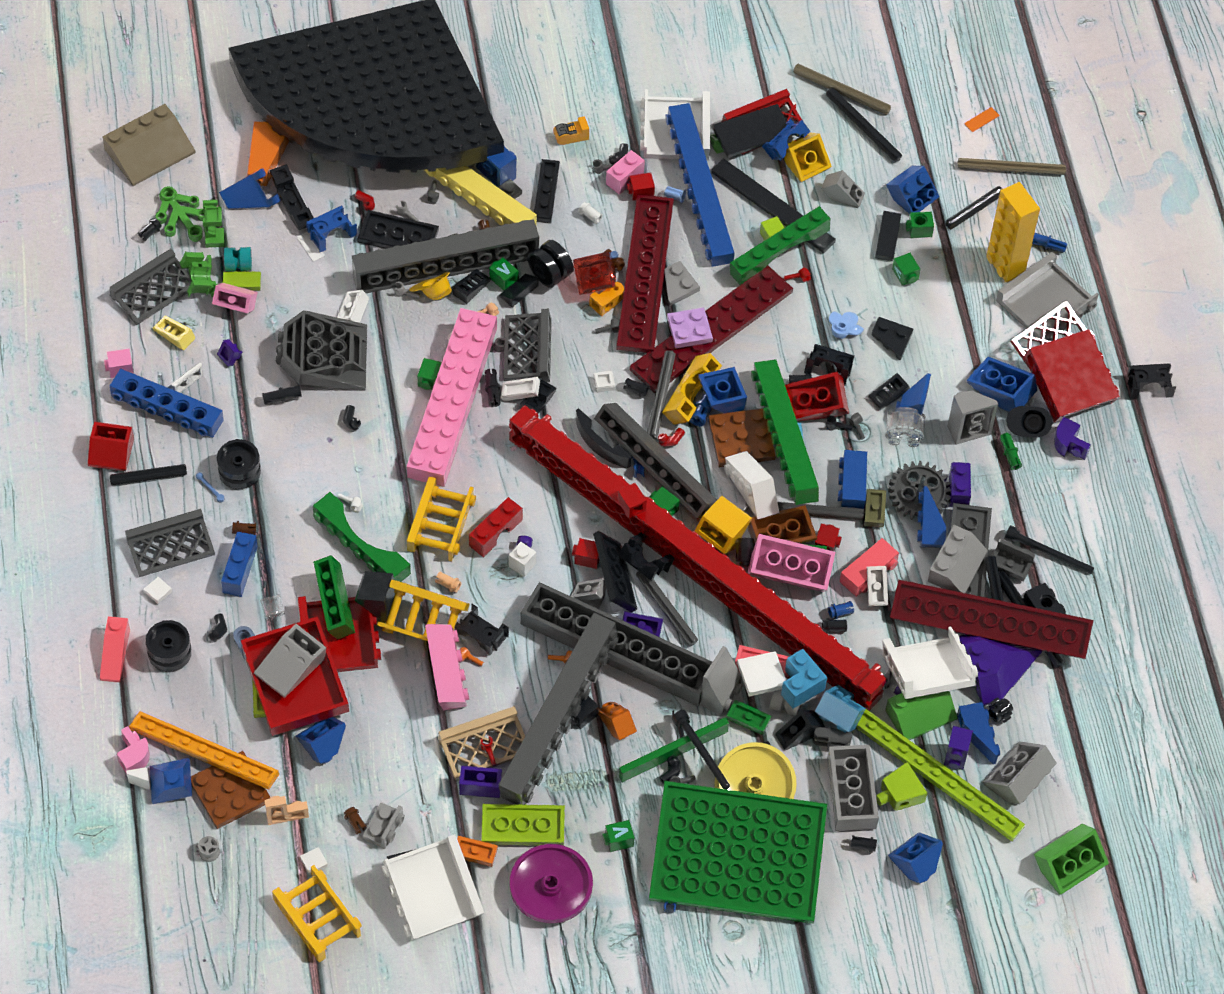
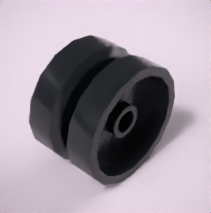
M554 240L546 241L540 246V249H535L527 256L532 273L548 288H553L561 279H565L574 272V265L569 254Z
M235 439L221 446L217 453L220 480L232 489L241 490L254 485L261 474L260 455L255 445L247 440Z
M163 620L154 624L149 629L146 635V649L150 663L156 669L164 672H174L182 669L189 662L192 655L190 635L187 628L179 622Z

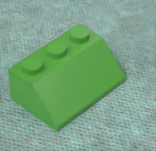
M950 691L905 699L903 693L887 699L885 709L897 731L908 740L935 730L958 718Z
M1080 824L1034 854L1041 873L1060 895L1109 864L1096 829L1085 824Z

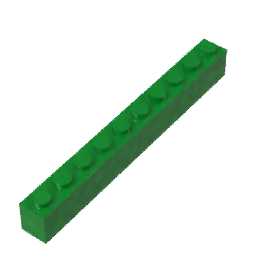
M777 360L754 362L751 378L753 382H756V394H760V406H764V419H768V431L772 432V443L776 445V456L780 458L781 471H785L784 480L786 484H789L790 498L793 497L795 505L819 502V486Z

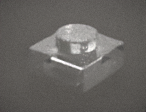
M280 595L260 599L266 620L285 615Z

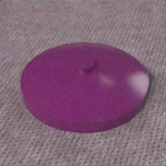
M544 844L529 849L518 858L510 874V893L515 905L527 917L538 922L561 923L568 921L584 910L592 895L593 876L588 863L578 852L563 845Z

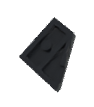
M878 316L872 330V336L882 342L887 350L891 349L896 354V358L901 360L914 329Z

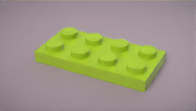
M483 804L481 841L494 845L539 846L558 844L564 846L565 805Z

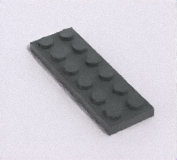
M953 503L950 531L953 525L968 530L988 550L992 508ZM988 551L966 594L984 597L987 571L985 558L988 556Z

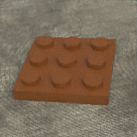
M763 408L708 416L719 467L726 465L725 457L745 451L757 462L776 459L771 433L768 431V420L764 419Z
M244 751L239 752V754L246 756ZM211 766L191 776V786L216 829L265 806V800L270 798L266 788L215 766Z

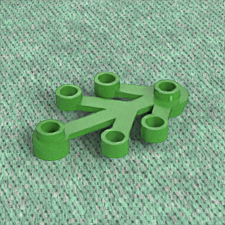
M170 186L164 187L159 194L162 204L155 216L160 224H164L167 221L166 212L169 205L173 208L168 225L164 228L166 236L172 237L176 234L175 226L179 217L188 230L189 239L193 242L200 241L203 237L202 228L199 225H193L187 216H197L200 221H203L204 216H201V214H204L203 208L196 209L200 205L199 198L197 196L178 194ZM178 202L188 203L189 207L181 206Z

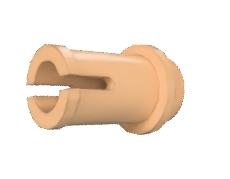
M441 571L436 576L439 579H435V583L448 588L450 592H458L461 587L459 578L454 579Z

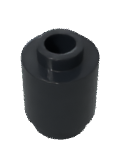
M738 538V543H736V562H739V566H749L755 546L754 538Z

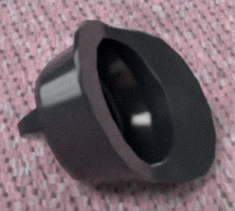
M1017 406L1008 413L1006 419L1009 430L1013 434L1022 437H1043L1048 434L1053 424L1052 417L1047 410L1031 406Z

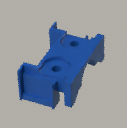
M790 118L786 122L787 126L770 142H766L762 146L772 160L781 161L786 156V149L789 147L787 140L790 135L805 138L809 134L810 130L803 120L795 124Z
M342 205L306 222L307 232L310 233L311 240L317 246L319 252L326 250L327 235L335 228L345 230L350 238L357 235V224H351L348 214L344 215Z

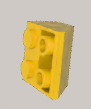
M720 496L702 516L695 532L725 554L736 549L738 538H742L752 517L725 497Z

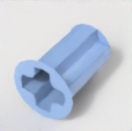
M667 186L664 196L674 198L683 203L686 190L682 191Z

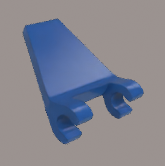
M263 168L219 192L228 209L271 207L280 202L281 199L278 194L267 199L257 181L266 176Z

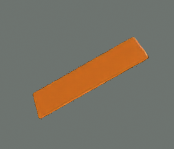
M990 107L964 124L974 132L1000 115Z

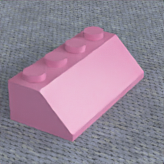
M759 534L751 555L747 574L825 592L828 589L835 552Z
M427 624L425 627L439 704L443 711L466 707L469 693L468 689L463 686L466 676L464 669H460L459 664L463 660L461 650H457L456 642H459L458 632L453 630L452 625Z

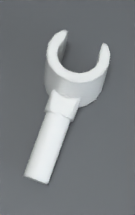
M342 494L338 495L339 499L351 504L350 509L352 511H361L363 505L359 497L352 499Z

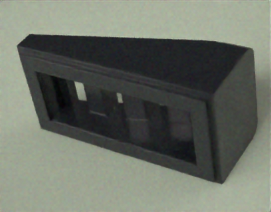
M475 269L452 287L453 295L468 304L491 281V278Z
M896 373L868 395V397L882 410L902 397L910 389V386ZM897 383L900 389H897L894 385ZM891 387L895 393L892 394L888 389ZM885 391L889 395V397L886 398L882 394V392ZM879 395L884 401L881 403L876 396Z

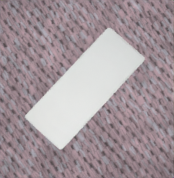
M306 232L297 236L312 261L325 256L323 252H319V249L311 240L310 233Z

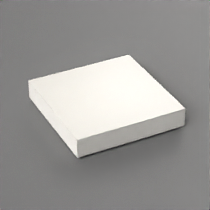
M776 651L737 660L748 696L782 689L786 678Z

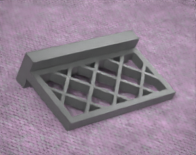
M170 248L110 286V296L120 304L133 322L138 325L185 295L189 286H178L179 279L188 280L191 284V278L187 270L181 268L174 251ZM173 264L179 269L178 274L168 273L167 270ZM156 275L164 276L163 284L152 282L153 277ZM166 277L177 278L176 286L165 284ZM140 285L149 286L148 293L137 292V287ZM151 286L162 288L161 295L150 294ZM164 288L175 290V294L171 297L163 296ZM133 295L132 303L124 302L121 297ZM136 296L146 297V305L135 304ZM149 298L159 299V305L156 307L148 306ZM133 309H145L144 314L137 318L133 313Z
M549 308L541 309V313L505 315L504 381L538 377L545 382H550L552 318ZM538 319V323L533 328L527 324L531 320ZM510 321H519L520 324L513 329L510 326ZM525 326L530 331L522 336L518 331ZM534 333L538 336V339L531 343L527 339ZM516 335L520 339L513 345L509 339ZM525 342L529 347L522 352L518 347ZM532 349L538 352L533 359L527 356ZM515 350L520 355L512 360L509 358V355ZM522 358H525L529 362L522 368L517 363ZM534 365L537 368V373H528L526 370ZM513 366L519 370L516 374L508 375V371Z
M201 509L125 531L126 540L139 577L215 555ZM201 525L203 531L200 537L190 533L193 527ZM179 531L185 534L181 542L171 538L174 532ZM188 536L197 540L193 548L184 544ZM161 537L166 540L162 548L152 544L155 538ZM169 541L178 545L174 554L164 550ZM141 542L147 546L144 552L140 553L134 549L133 545ZM202 542L208 545L209 551L201 553L196 548ZM150 547L159 551L155 559L146 556ZM181 547L190 551L188 557L181 558L177 556ZM162 553L172 557L169 563L163 564L158 561ZM143 558L152 562L149 569L141 570L140 563Z

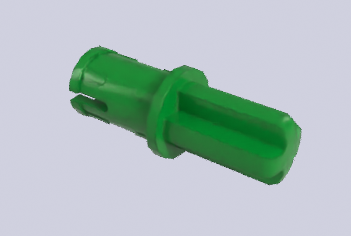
M1009 433L1000 435L1004 448L1003 454L1008 459L1010 469L1014 470V467L1015 470L1021 468L1022 463L1017 453L1018 448L1015 447Z

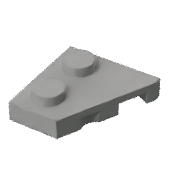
M681 261L665 268L664 276L669 306L700 291V286Z

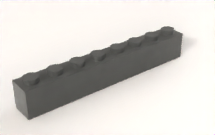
M617 403L603 404L594 419L670 493L676 496L680 503L697 519L702 518L717 499Z

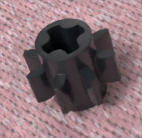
M997 697L990 702L991 705L989 706L988 713L995 722L1002 720L1005 723L1011 719L1013 706L1009 700L1005 698L1000 700Z

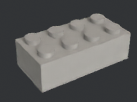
M870 745L829 747L827 761L835 830L876 829L879 816Z

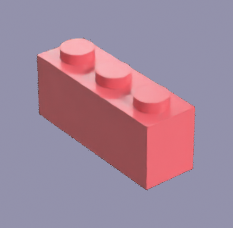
M881 538L841 572L840 583L856 597L860 593L867 592V567L886 566L887 571L893 570L898 564L899 552Z

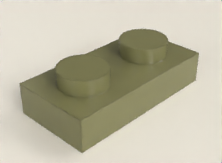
M867 489L864 526L884 527L885 490Z

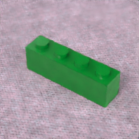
M332 555L314 561L328 632L336 639L355 633L341 564Z

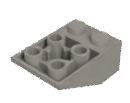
M295 624L281 637L255 670L254 674L285 698L325 660L326 647L299 625Z

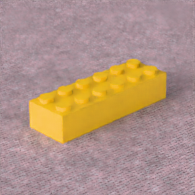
M1020 182L1000 190L986 255L988 262L993 264L998 275L1006 283L1026 271L1040 212L1039 206Z

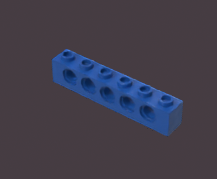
M121 368L109 386L111 396L115 400L127 402L135 408L144 409L152 415L161 416L169 422L178 423L182 427L195 430L203 436L213 438L224 421L223 410Z

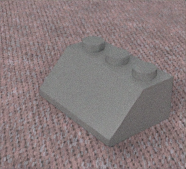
M972 390L962 391L954 395L947 427L956 445L991 435L998 407L996 400Z
M953 525L930 569L928 582L943 589L966 593L988 550L972 532Z
M1019 741L983 780V784L1006 802L1021 804L1027 799V796L1033 789L1038 787L1042 779L1051 772V769L1057 763L1046 745Z

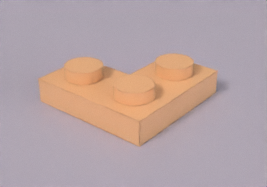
M273 796L265 800L268 825L309 818L307 801H295L287 805L285 796Z

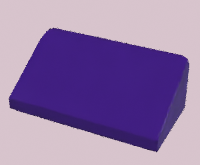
M624 611L623 621L660 637L663 618Z

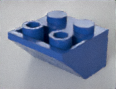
M912 165L886 184L893 200L909 214L911 212H920L940 197L925 166Z

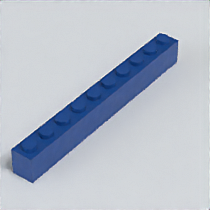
M690 103L669 106L668 114H665L666 124L670 125L671 140L675 141V154H678L680 158L678 159L679 168L684 171L683 181L684 184L688 185L689 200L692 199L693 202L692 212L694 215H697L696 225L698 230L701 229L702 232L701 242L702 245L706 246V259L710 260L712 267L730 264L734 260L735 253Z

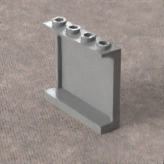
M1053 252L998 290L996 301L1026 329L1065 301L1068 302L1079 319L1088 310L1092 311L1097 306L1099 294L1095 293L1091 296L1056 264L1057 256ZM1063 307L1060 310L1059 317L1068 319V313ZM1047 319L1046 327L1054 329L1055 320ZM1059 321L1058 330H1066L1067 323ZM1034 328L1033 335L1040 339L1041 330ZM1045 331L1044 340H1052L1053 333Z

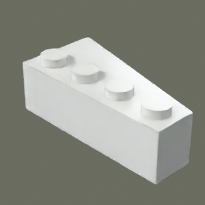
M747 451L725 457L726 465H724L726 475L731 478L756 518L761 519L779 513L773 477Z

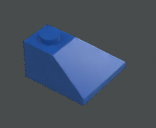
M735 367L708 372L698 376L711 408L722 413L738 412L745 409L747 396Z
M927 373L902 396L901 402L897 401L895 412L898 413V421L920 425L931 378L930 373Z
M331 717L317 722L296 735V737L314 761L324 764L331 761L333 756L338 754L346 725L337 718Z
M189 758L150 766L152 804L192 796Z
M919 832L888 856L909 880L920 884L927 881L936 872L943 843L939 839Z

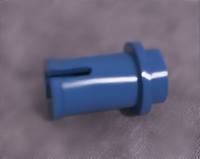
M849 601L838 605L831 604L828 607L829 617L838 619L839 616L853 614L854 608H850L854 607L853 603Z

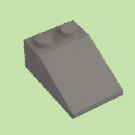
M724 646L703 676L700 702L701 706L720 716L725 710L728 711L733 703V696L738 695L743 686L741 684L742 676L729 651Z

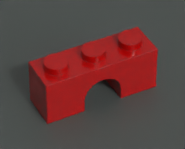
M509 497L505 499L469 534V547L484 558L497 545V539L503 530L506 529L508 532H511L523 520V508Z

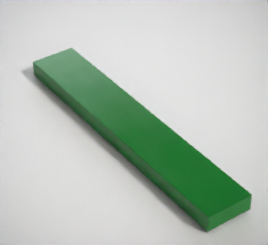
M725 717L695 731V733L704 744L727 733L729 722ZM686 735L619 768V778L623 783L667 762L670 756H679L694 749L695 746Z

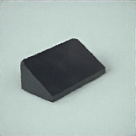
M525 273L503 291L499 297L511 307H514L539 286V279Z

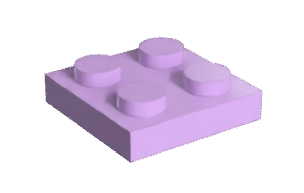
M704 308L667 314L675 348L711 343L713 341Z

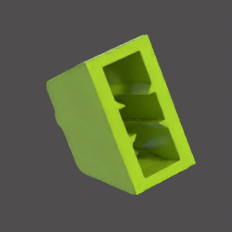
M908 762L886 776L881 783L880 788L882 792L876 794L879 806L889 802L895 811L922 804L926 801L927 791Z

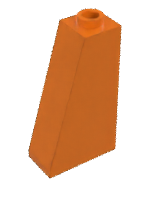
M254 121L249 157L248 176L261 168L266 172V176L257 180L260 186L268 185L271 179L270 170L277 167L289 143V139L284 135L281 136L276 133L268 122Z

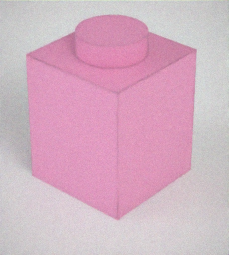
M130 349L107 352L108 359L104 360L106 371H110L111 378H115L120 368L133 373Z

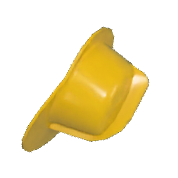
M445 272L438 277L415 284L409 291L421 290L430 299H442L452 292L447 278L450 272Z

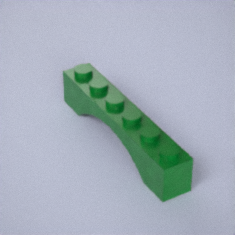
M818 206L730 262V275L739 285L743 284L752 276L761 272L770 262L786 250L802 242L816 240L830 231L831 218Z
M331 492L327 493L313 505L314 519L318 523L324 524L328 532L333 536L336 535L340 539L341 544L346 548L349 547L355 557L359 560L362 559L372 572L393 573L394 580L400 582L411 574V564L398 552L386 551L369 545L354 533L346 520L343 503Z

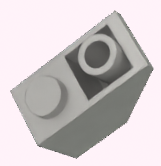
M843 170L826 175L821 188L833 201L856 208L860 207L865 192Z

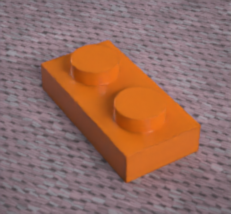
M462 836L457 837L466 861L493 867L498 845Z

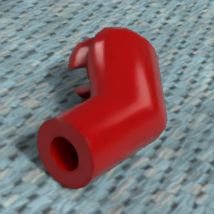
M360 190L355 193V199L363 202V208L366 211L375 208L372 196Z
M677 428L672 436L661 433L658 436L659 444L663 447L676 446L685 435V431L682 428Z

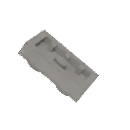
M380 803L363 834V840L385 849L388 842L392 843L394 840L396 827L401 826L405 817L403 807L398 805L396 809Z

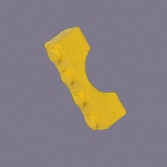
M711 353L695 356L663 409L662 413L673 425L689 422L697 409L693 404V400L702 388L698 376L720 370L722 367Z

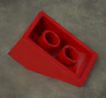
M838 372L785 385L797 421L827 419L829 415L838 417L849 414L843 378Z

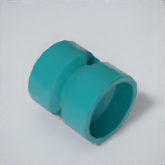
M235 247L224 248L225 272L236 271L237 268L241 271H252L251 247H240L239 250H236Z

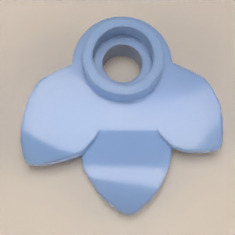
M834 311L829 316L832 334L836 338L842 339L848 334L856 336L864 330L861 326L857 325L858 316L855 313L846 312L841 315Z

